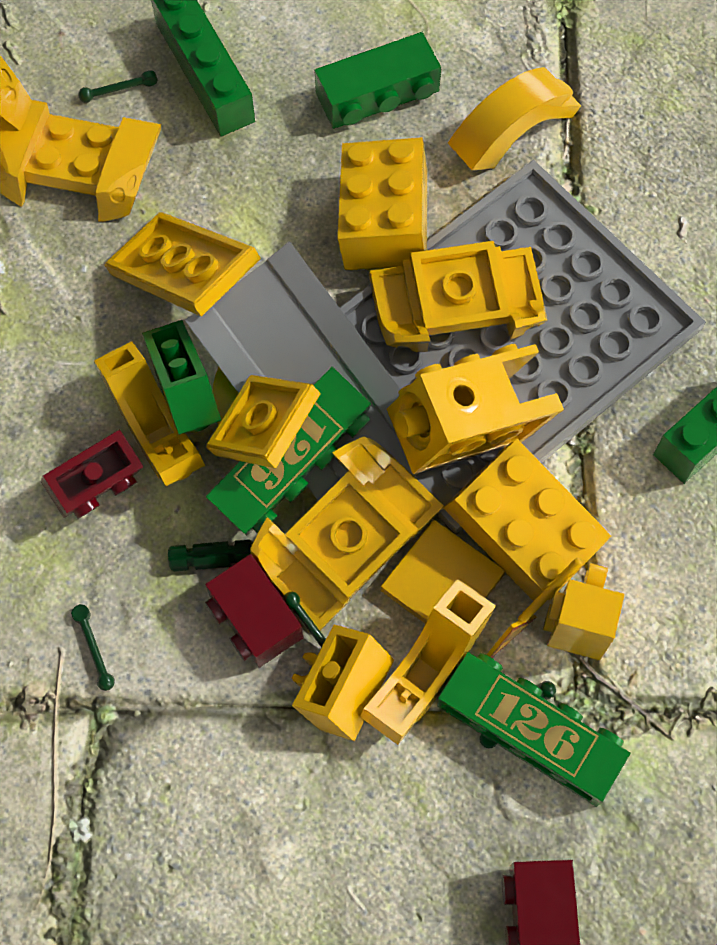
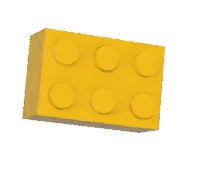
M423 137L342 143L337 239L345 270L402 266V261L409 260L412 252L427 250V164Z
M518 439L504 447L443 507L533 601L575 558H580L582 565L569 578L571 579L611 537L603 526ZM569 579L557 590V592L569 581Z

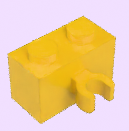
M590 563L584 582L569 579L563 593L555 591L543 626L544 631L551 632L547 646L601 660L615 639L625 595L604 588L608 572L607 567Z
M334 624L318 655L312 652L304 653L302 658L312 666L309 673L305 676L293 674L291 679L301 689L292 706L319 730L355 741L365 721L360 717L363 709L380 690L394 659L370 634Z

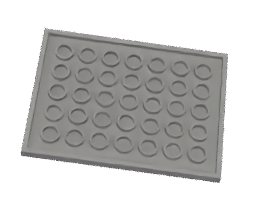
M534 159L427 240V250L494 241L495 247L500 246L501 251L531 247L548 319L547 322L539 327L536 325L525 331L524 335L514 339H510L506 324L429 335L428 351L415 352L408 347L398 346L396 348L386 344L378 324L371 284L340 307L400 389L411 384L416 379L415 374L419 370L433 364H440L443 369L454 366L456 361L468 355L479 354L480 358L491 356L499 348L510 344H516L518 349L536 344L539 353L509 380L519 403L557 393L564 408L557 416L521 442L541 464L698 334L706 323ZM503 448L422 471L415 478L445 506ZM444 508L436 514L455 535L463 529Z

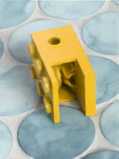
M510 344L499 348L491 356L480 358L479 354L468 355L456 361L454 366L443 369L440 364L427 366L415 374L416 379L411 384L398 391L399 397L386 410L413 474L506 447L515 439L523 442L564 410L557 393L519 403L509 378L539 353L536 344L519 349L516 344Z

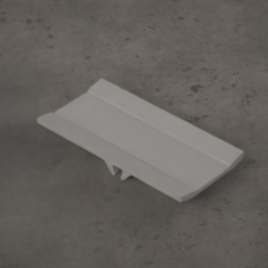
M290 241L263 264L237 282L202 317L192 314L185 319L191 330L238 393L250 375L314 385L331 367L335 368L371 403L370 410L366 413L371 418L367 425L354 438L346 434L335 447L339 449L365 436L379 443L414 477L419 474L412 473L386 410L399 397V386ZM335 457L323 470L315 466L304 479L309 483L307 485L319 501L347 471L339 464Z

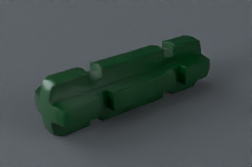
M250 539L235 540L234 545H229L228 541L193 544L192 548H187L186 545L171 546L168 549V564L171 571L174 572L189 571V566H194L195 570L231 567V563H238L251 554L250 548L253 541Z

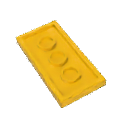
M159 212L118 250L104 266L112 276L202 317L261 258L252 246Z

